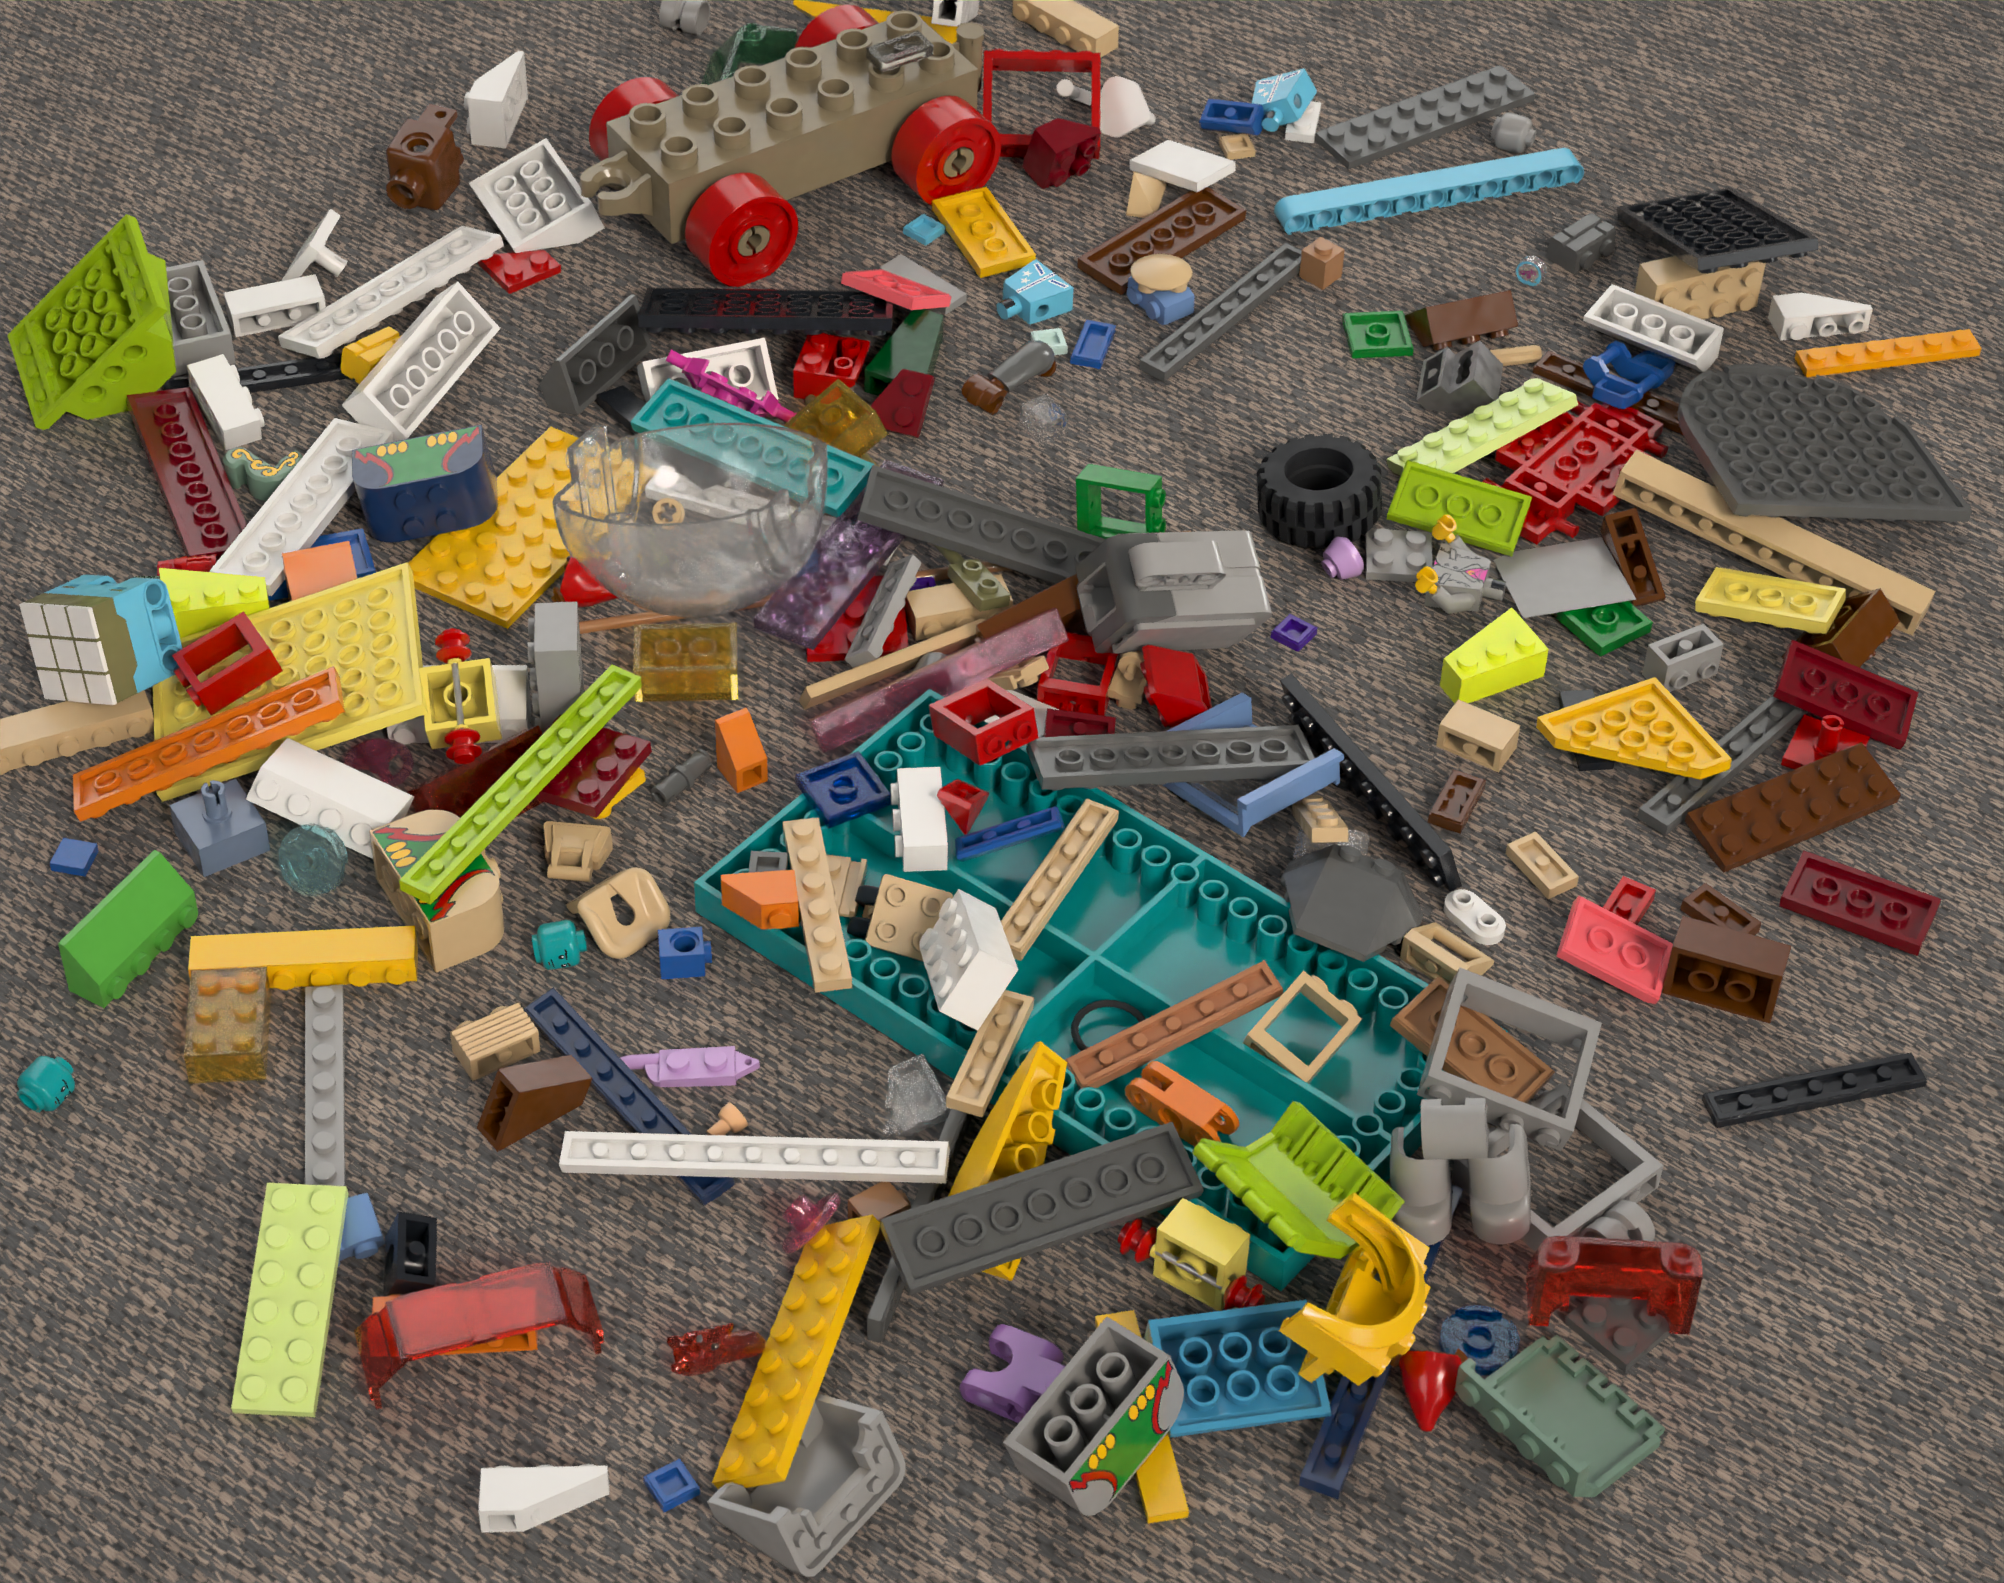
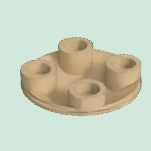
M1153 254L1135 261L1131 267V276L1138 283V290L1142 293L1151 294L1156 290H1170L1175 293H1182L1187 289V283L1192 277V268L1185 260L1168 254Z

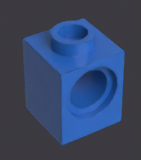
M702 927L658 930L661 980L705 976V963H712L711 941H703Z

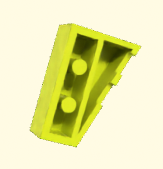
M1510 608L1444 658L1440 687L1454 703L1458 699L1466 703L1477 701L1544 677L1549 649L1513 608Z

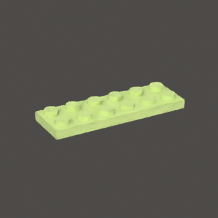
M1539 378L1527 380L1523 386L1512 392L1501 394L1499 399L1488 405L1477 407L1473 413L1462 419L1451 421L1447 427L1438 432L1427 434L1423 440L1412 446L1401 448L1397 454L1386 459L1388 468L1401 476L1406 460L1455 473L1578 405L1576 394Z
M267 1183L231 1406L233 1413L315 1417L349 1194L346 1186Z

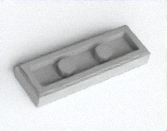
M902 254L880 267V269L950 294L951 301L949 307L935 308L945 315L967 301V293Z

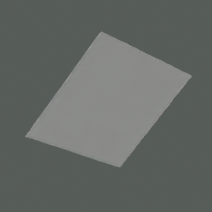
M1602 537L1514 551L1512 557L1504 555L1493 560L1501 577L1506 581V586L1523 618L1637 600Z

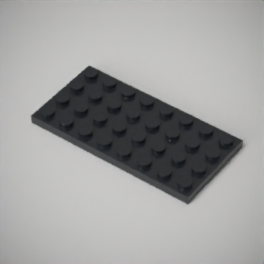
M1731 187L1617 207L1619 220L1669 253H1672L1689 266H1692L1699 273H1714L1718 271V267L1724 266L1743 268L1748 266V262L1758 260L1760 263H1772L1777 261L1778 257L1787 255L1791 258H1800L1807 256L1809 251L1818 250V238Z
M647 287L638 314V328H646L647 332L654 333L664 332L665 328H678V332L693 333L697 331V328L709 329L711 333H726L728 329H741V333L756 334L760 332V329H772L774 334H789L791 330H804V333L809 335L822 334L823 330H835V333L838 335H852L854 331H867L868 335L880 336L885 335L886 331H892L893 303L856 290Z

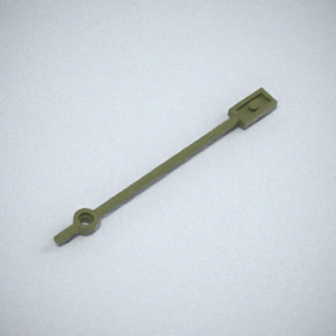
M813 394L806 397L805 404L817 416L816 431L819 434L837 438L851 455L880 467L847 431L849 419L841 410L826 408ZM934 545L950 563L947 576L980 612L1009 606L1011 594L979 559L965 560L956 551Z

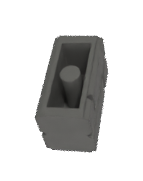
M1590 213L1549 239L1547 259L1572 274L1579 272L1583 268L1589 269L1596 260L1602 256L1608 257L1614 251L1616 229L1613 225L1606 221L1602 222L1601 218Z

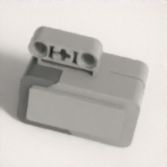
M1247 530L1117 534L1103 541L1075 567L1079 582L1076 589L1087 634L1092 636L1094 649L1097 653L1143 652L1142 647L1146 645L1172 650L1228 648L1242 641L1272 616L1264 580L1260 575L1261 568L1252 533Z

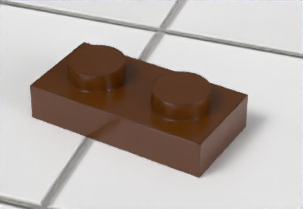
M1704 883L1685 897L1680 908L1681 911L1693 919L1751 935L1759 933L1762 923L1707 883Z

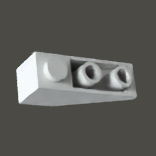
M1793 293L1772 296L1768 319L1780 340H1800L1808 337H1829L1835 334H1857L1868 331L1873 309L1871 305L1807 293Z
M582 1464L580 1466L565 1467L540 1465L537 1467L513 1468L510 1466H498L495 1468H481L478 1509L481 1532H524L609 1495L608 1466Z

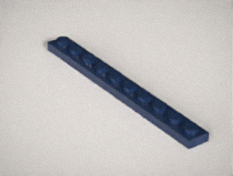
M1452 1185V1220L1463 1193V1188ZM1444 1239L1433 1245H1427L1430 1249L1424 1261V1264L1427 1266L1424 1274L1425 1283L1428 1281ZM1390 1364L1387 1365L1380 1376H1372L1359 1386L1345 1376H1342L1330 1404L1331 1416L1324 1418L1301 1473L1299 1486L1335 1499L1339 1498L1392 1369Z

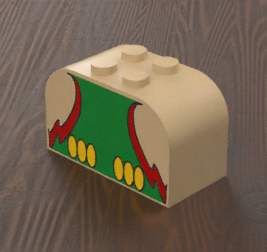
M425 810L370 830L369 833L375 876L378 883L405 925L415 926L417 943L434 971L439 972L482 955L493 949L500 942L504 934L503 896L500 890L499 878H501L498 864L494 858L488 859L485 849L431 905L400 890L399 880L460 819V817L448 811Z

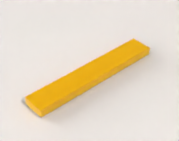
M1134 1310L1095 1316L1096 1329L1106 1317H1109L1141 1337ZM1167 1433L1135 1473L1148 1524L1187 1518L1189 1516L1187 1501Z

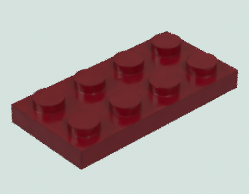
M1791 640L1785 652L1773 697L1822 718L1826 715H1836L1843 720L1844 727L1901 750L1907 740L1919 692L1795 640Z
M1803 850L1781 896L1779 907L1918 956L1938 912L1941 899Z

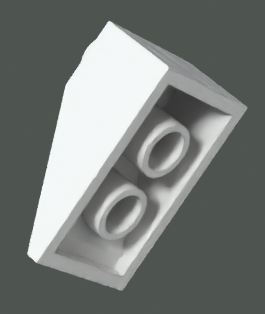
M517 51L475 80L471 91L466 92L464 108L469 111L466 130L467 134H471V143L473 145L507 147L528 99L524 51Z

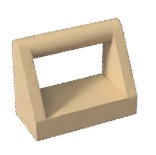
M1436 922L1412 928L1403 936L1400 959L1432 980L1439 976L1450 985L1459 968L1483 975L1494 964L1493 959ZM1433 938L1467 959L1468 962H1463L1431 940Z

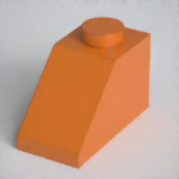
M794 869L721 875L722 906L762 930L799 927L798 895Z

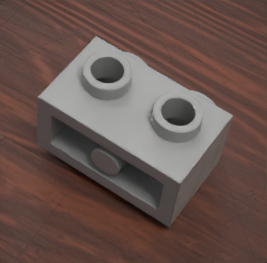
M1703 623L1649 644L1642 675L1647 680L1656 677L1669 692L1680 690L1689 684L1702 679H1708L1717 674L1724 644Z

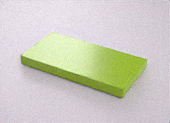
M1406 460L1387 513V520L1432 533V529L1437 524V521L1447 514L1456 522L1457 527L1452 533L1459 535L1464 543L1512 557L1532 497Z

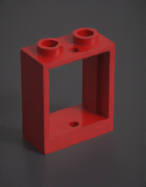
M244 611L172 655L179 666L178 669L174 670L177 678L184 688L189 687L186 691L195 705L199 707L204 704L211 716L283 672L270 648ZM249 645L252 650L251 653L200 683L196 677L197 675L244 646Z
M1054 631L1046 657L1049 669L1041 673L1038 683L1037 701L1059 710L1105 716L1110 700L1108 689L1118 666L1121 653L1095 652L1091 636ZM1059 657L1106 665L1100 686L1053 679Z
M987 678L929 705L934 735L980 766L1039 738L1034 708ZM994 715L1000 718L978 729L973 726Z

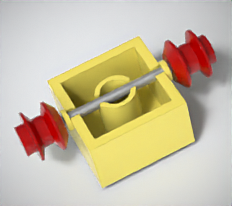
M451 628L444 630L435 638V645L442 648L436 653V658L446 664L419 668L428 714L424 715L425 732L432 749L450 747L446 751V756L449 759L454 760L457 764H468L473 762L482 753L481 747L475 743L502 739L496 677L490 658L466 661L472 655L471 650L465 647L470 642V636L459 629Z
M1182 1198L1158 1228L1151 1227L1148 1231L1142 1229L1143 1221L1138 1218L1133 1223L1127 1222L1121 1229L1117 1242L1121 1244V1254L1125 1255L1130 1250L1134 1251L1137 1263L1148 1259L1150 1256L1155 1258L1153 1276L1215 1310L1221 1311L1223 1308L1230 1310L1235 1307L1245 1308L1264 1304L1265 1295L1261 1294L1262 1285L1256 1284L1253 1288L1247 1286L1246 1268L1250 1234L1237 1224L1229 1223L1210 1213L1205 1207L1195 1205Z

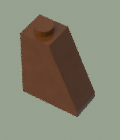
M572 1055L499 1068L477 1129L494 1149L499 1152L583 1105L592 1077Z

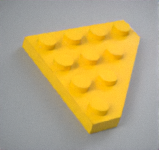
M1656 677L1537 717L1536 728L1557 749L1700 780L1727 771L1731 767L1732 758Z

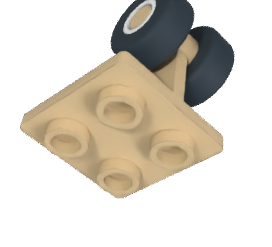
M885 874L882 876L879 887L859 886L855 901L864 907L862 917L850 918L847 932L851 935L864 937L871 947L924 962L919 946L920 940L928 928L933 929L940 918L939 912L943 903L948 898L952 899L953 894Z

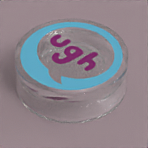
M1529 255L1523 257L1515 267L1517 280L1533 287L1540 285L1547 275L1545 263L1536 256Z

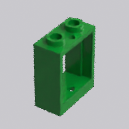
M1088 463L1076 477L1077 530L1104 539L1117 534L1165 532L1166 520L1162 518V507L1165 503L1166 492L1165 489H1162V476ZM1101 487L1145 494L1146 524L1103 517L1101 510Z

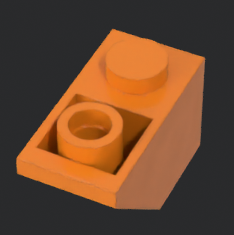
M743 708L716 719L717 768L736 793L768 781L767 756L748 709Z

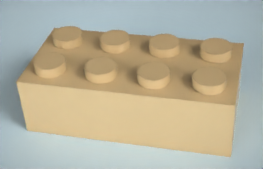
M1676 256L1640 264L1635 293L1700 319L1722 317L1728 313L1741 310L1748 311L1753 307H1757L1766 263H1760L1758 260L1748 262V266L1743 268L1718 267L1717 272L1704 274L1699 273L1698 270Z

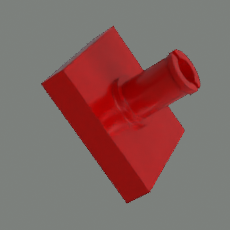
M1803 715L1782 758L1781 765L1795 770L1861 742L1867 748L1870 737L1843 728V720L1836 715H1826L1822 720Z

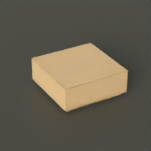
M1248 134L1219 137V144L1226 159L1255 157L1256 150Z

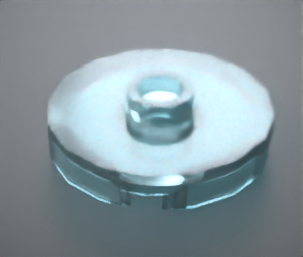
M309 823L292 829L283 838L279 848V867L284 880L293 890L302 895L319 896L335 890L343 882L346 873L344 874L345 865L348 864V854L343 841L334 830ZM308 855L312 858V866L308 862Z

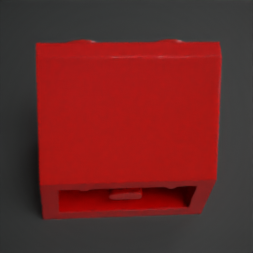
M825 333L818 335L808 334L793 370L794 398L806 399L808 395L813 394L820 402L828 403L854 386L868 353L870 341Z
M1153 645L1142 647L1144 661L1140 663V667L1148 683L1147 686H1144V693L1149 704L1157 706L1158 715L1164 727L1170 726V728H1173L1212 708L1207 675L1194 654Z

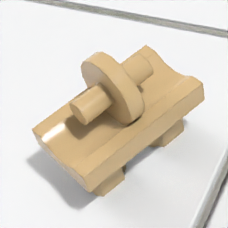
M1140 651L1122 653L1108 689V697L1115 698L1118 707L1131 710L1136 709L1137 704H1141L1144 698V686H1147L1148 683L1141 671L1140 663L1144 661V658Z

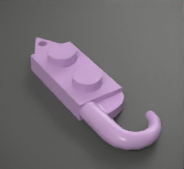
M735 1046L659 1050V1053L636 1054L620 1057L631 1070L645 1069L649 1082L657 1087L736 1085V1080L760 1068L759 1060L735 1051Z

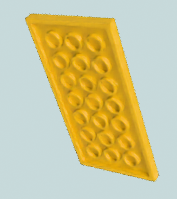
M550 426L497 477L498 507L491 518L475 527L438 534L408 563L413 571L414 588L508 629L565 572L564 567L568 563L566 558L573 553L582 555L645 491V487L657 470Z

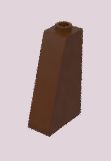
M1077 574L977 624L973 643L978 654L982 658L986 656L988 661L994 665L1002 660H1008L1050 643L1054 631L1074 633L1085 628L1076 589L1079 583Z

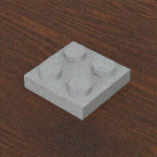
M1372 528L1365 534V572L1367 580L1416 582L1418 580L1416 574L1423 567L1433 568L1431 532Z

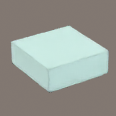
M1061 328L1031 332V341L1040 340L1047 343L1053 349L1054 355L1068 354V347Z

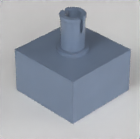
M236 779L224 784L220 781L212 780L210 781L211 789L205 783L201 787V793L169 805L174 832L203 877L270 851L266 823L253 803L246 800L247 795Z

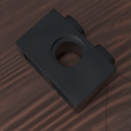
M398 1211L385 1236L383 1296L432 1293L436 1286V1217Z

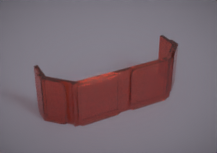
M550 1262L544 1264L534 1263L484 1275L478 1280L461 1284L451 1283L398 1296L391 1301L385 1302L386 1306L381 1311L370 1315L354 1330L356 1346L370 1401L374 1400L376 1409L382 1408L379 1389L410 1361L560 1324L589 1334L595 1355L601 1353V1343H604L603 1329L586 1274L566 1267L558 1269L551 1266Z

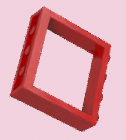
M1003 49L984 50L983 116L992 123V71L1091 73V126L1100 129L1101 53H1093L1087 50L1080 52H1063L1061 50L1038 52L1031 49L1021 51H1005ZM999 134L1001 140L1000 157H1025L1033 134ZM1100 138L1097 143L1098 147L1094 152L1092 159H1099Z

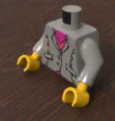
M1445 514L1433 527L1432 535L1437 540L1445 539L1446 543H1441L1433 568L1425 566L1416 574L1418 579L1415 584L1416 590L1420 593L1426 592L1424 605L1439 607L1446 613L1452 614L1464 611L1478 612L1483 597L1502 601L1506 589V581L1489 578L1491 561L1474 553L1467 547L1459 535L1452 533L1457 527L1456 522L1450 515Z

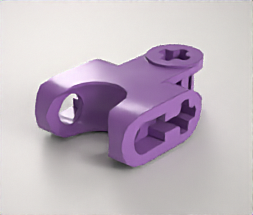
M1000 1324L995 1327L989 1337L990 1352L1007 1361L1009 1365L997 1372H988L974 1368L966 1374L959 1389L966 1401L1019 1423L1064 1369L1065 1366L1061 1364L1064 1357L1061 1350L1053 1343L1012 1326Z

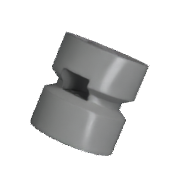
M662 0L659 10V22L662 27L673 30L682 28L683 32L698 36L705 30L710 18V3L708 0Z
M1622 1200L1608 1210L1603 1217H1599L1583 1229L1580 1234V1241L1588 1257L1605 1271H1614L1630 1259L1632 1254H1636L1654 1240L1655 1229L1649 1215L1643 1208L1633 1201Z

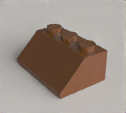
M1511 290L1429 306L1404 315L1407 323L1423 347L1433 346L1434 351L1442 350L1446 347L1451 348L1452 341L1462 340V345L1476 343L1479 340L1481 341V335L1490 334L1491 339L1509 336L1508 330L1518 327Z
M1879 588L1846 598L1827 634H1811L1804 631L1796 641L1860 668L1864 662L1875 656L1876 648L1892 636L1891 631L1900 620L1883 591Z

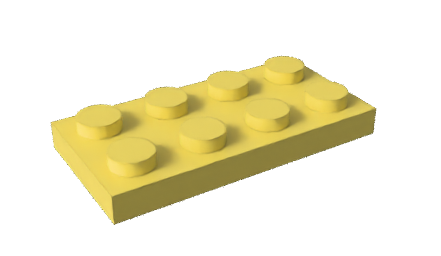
M1716 567L1696 598L1695 611L1707 613L1714 617L1736 618L1743 622L1771 624L1777 628L1788 627L1805 630L1811 634H1827L1846 600V589Z

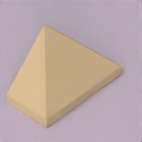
M1134 171L1126 215L1146 218L1158 211L1167 182Z

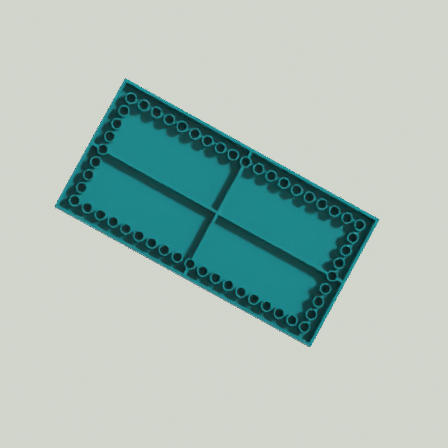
M931 689L922 694L694 882L695 912L814 988L800 915L799 927L762 930L722 906L721 875L748 873L751 851L787 853L783 835V821L819 817L827 855L851 857V861L855 862L867 859L864 885L879 887L882 876L888 874L950 892L953 896L960 889L996 908L1001 921L1064 830L962 862L956 856L955 839L964 834L944 807L948 843L947 870L904 872L902 857L895 856V835H900V831H893V809H898V805H891L890 784L897 783V769L940 767L942 787L959 779L989 792L988 799L968 834L1058 806L1066 828L1086 798L1119 810L1118 820L1021 961L1015 959L1018 971L1005 990L1033 997L1034 1006L990 1103L996 1104L1009 1081L1036 1042L1041 1041L1064 1060L1081 1052L1073 1041L1071 1024L1077 1012L1087 1004L1100 1000H1118L1135 1007L1147 1019L1265 960L1283 988V993L1305 971L1310 976L1314 975L1320 978L1327 985L1328 991L1336 998L1346 1000L1357 1010V1015L1362 1018L1353 1034L1309 1084L1243 1044L1247 1034L1280 997L1152 1061H1158L1228 1105L1235 1112L1240 1124L1238 1129L1231 1135L1217 1132L1223 1143L1247 1147L1269 1133L1291 1103L1295 1101L1307 1108L1385 1183L1390 1178L1392 1131L1397 1127H1404L1403 1150L1407 1157H1410L1422 1145L1421 1100L1426 1098L1417 1095L1428 1057L1393 1029L1390 1023L1429 984L1380 955L1362 962L1295 935L1289 916L1290 902H1286L1281 896L1102 790L1084 787L1063 788L1057 791L1050 789L1042 790L1027 754L1026 745L981 766L934 735L929 705L945 697ZM981 721L973 726L978 729L989 723ZM789 860L787 870H790ZM858 906L856 917H862L863 906ZM840 916L852 976V988L820 993L955 1080L977 1030L939 1011L924 962L871 947L864 937L849 934L847 928L850 917ZM1299 992L1269 1026L1266 1032L1309 1066L1339 1032L1342 1026ZM1115 1007L1098 1008L1090 1011L1083 1017L1079 1024V1035L1083 1043L1089 1048L1139 1022L1132 1014L1123 1009ZM1148 1063L1098 1088L1085 1087L1080 1090L1075 1083V1076L1066 1068L1060 1106L1053 1113L1052 1128L1055 1129L1053 1144L1068 1154L1074 1155L1161 1126L1136 1109L1125 1094L1126 1086L1134 1078H1142L1141 1072ZM1180 1138L1204 1189L1202 1196L1189 1201L1195 1205L1205 1207L1210 1213L1229 1223L1237 1224L1249 1233L1250 1243L1246 1269L1279 1291H1282L1315 1255L1300 1253L1293 1247L1287 1246L1268 1227L1269 1224L1263 1223L1242 1202V1198L1237 1197L1216 1177V1173L1211 1172L1193 1155L1192 1152L1195 1147ZM1176 1205L1159 1210L1158 1212L1167 1217Z

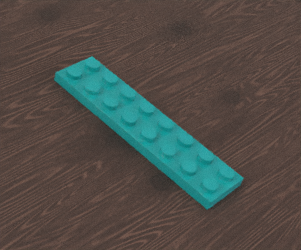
M670 378L662 384L630 421L633 430L837 518L843 515L865 488L872 465H874Z

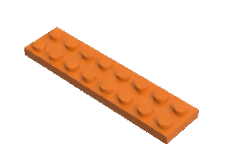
M334 666L74 774V813L80 822L89 818L101 817L108 810L117 806L132 804L138 801L141 796L156 790H166L177 781L189 776H199L213 766L233 762L240 755L249 751L264 749L270 746L273 741L288 735H298L307 727L321 721L328 722L335 719L339 714L345 712L338 672Z

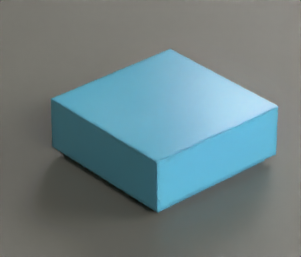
M925 214L920 215L903 227V234L925 246L946 232L945 225Z

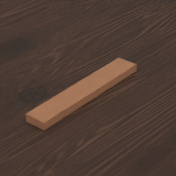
M1264 960L1065 1059L1067 1062L1066 1068L1075 1076V1083L1079 1090L1085 1087L1098 1088L1282 996L1283 988Z

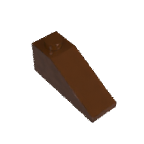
M1632 508L1605 515L1600 531L1607 548L1637 599L1631 600L1632 604L1636 607L1665 600L1666 596L1637 509Z

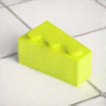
M159 568L160 580L166 584L180 638L222 625L243 611L248 616L270 608L265 577Z

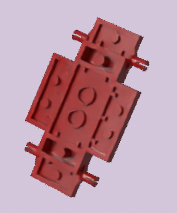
M1577 400L1578 405L1570 409V412L1578 415V417L1565 412L1496 450L1495 461L1515 471L1505 480L1502 486L1489 480V478H1485L1482 482L1532 497L1520 533L1521 537L1537 545L1551 532L1558 530L1573 539L1579 532V526L1565 519L1574 512L1575 503L1603 517L1622 500L1614 496L1613 492L1620 471L1636 450L1643 453L1648 451L1661 459L1665 457L1668 452V446L1655 441L1662 434L1664 424L1630 406L1626 409H1619L1606 403L1602 405L1593 403L1589 407Z

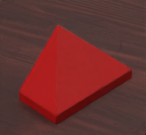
M959 779L940 788L937 793L938 799L964 835L969 833L989 796V792Z

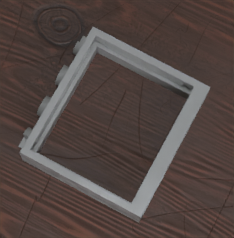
M1459 968L1445 996L1417 1095L1426 1099L1442 1098L1443 1105H1465V1097L1485 1098L1488 1123L1498 1126L1508 1133L1509 1124H1518L1523 1127L1528 1139L1534 1140L1542 1146L1546 1145L1561 1151L1575 1129L1602 1023ZM1461 1005L1579 1051L1562 1117L1442 1071Z
M1562 1082L1551 1091L1545 1090L1536 1098L1531 1106L1554 1115L1557 1113L1562 1115L1569 1087ZM1584 1099L1581 1102L1575 1127L1630 1172L1554 1228L1531 1210L1530 1228L1521 1240L1551 1266L1581 1244L1580 1234L1583 1229L1599 1217H1603L1608 1210L1620 1201L1630 1200L1638 1203L1657 1189L1664 1166ZM1500 1127L1489 1129V1157H1496L1510 1147L1509 1133ZM1454 1159L1451 1179L1470 1195L1468 1160Z

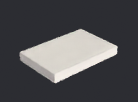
M1167 140L1130 160V170L1194 192H1199L1236 171L1235 161L1171 140Z

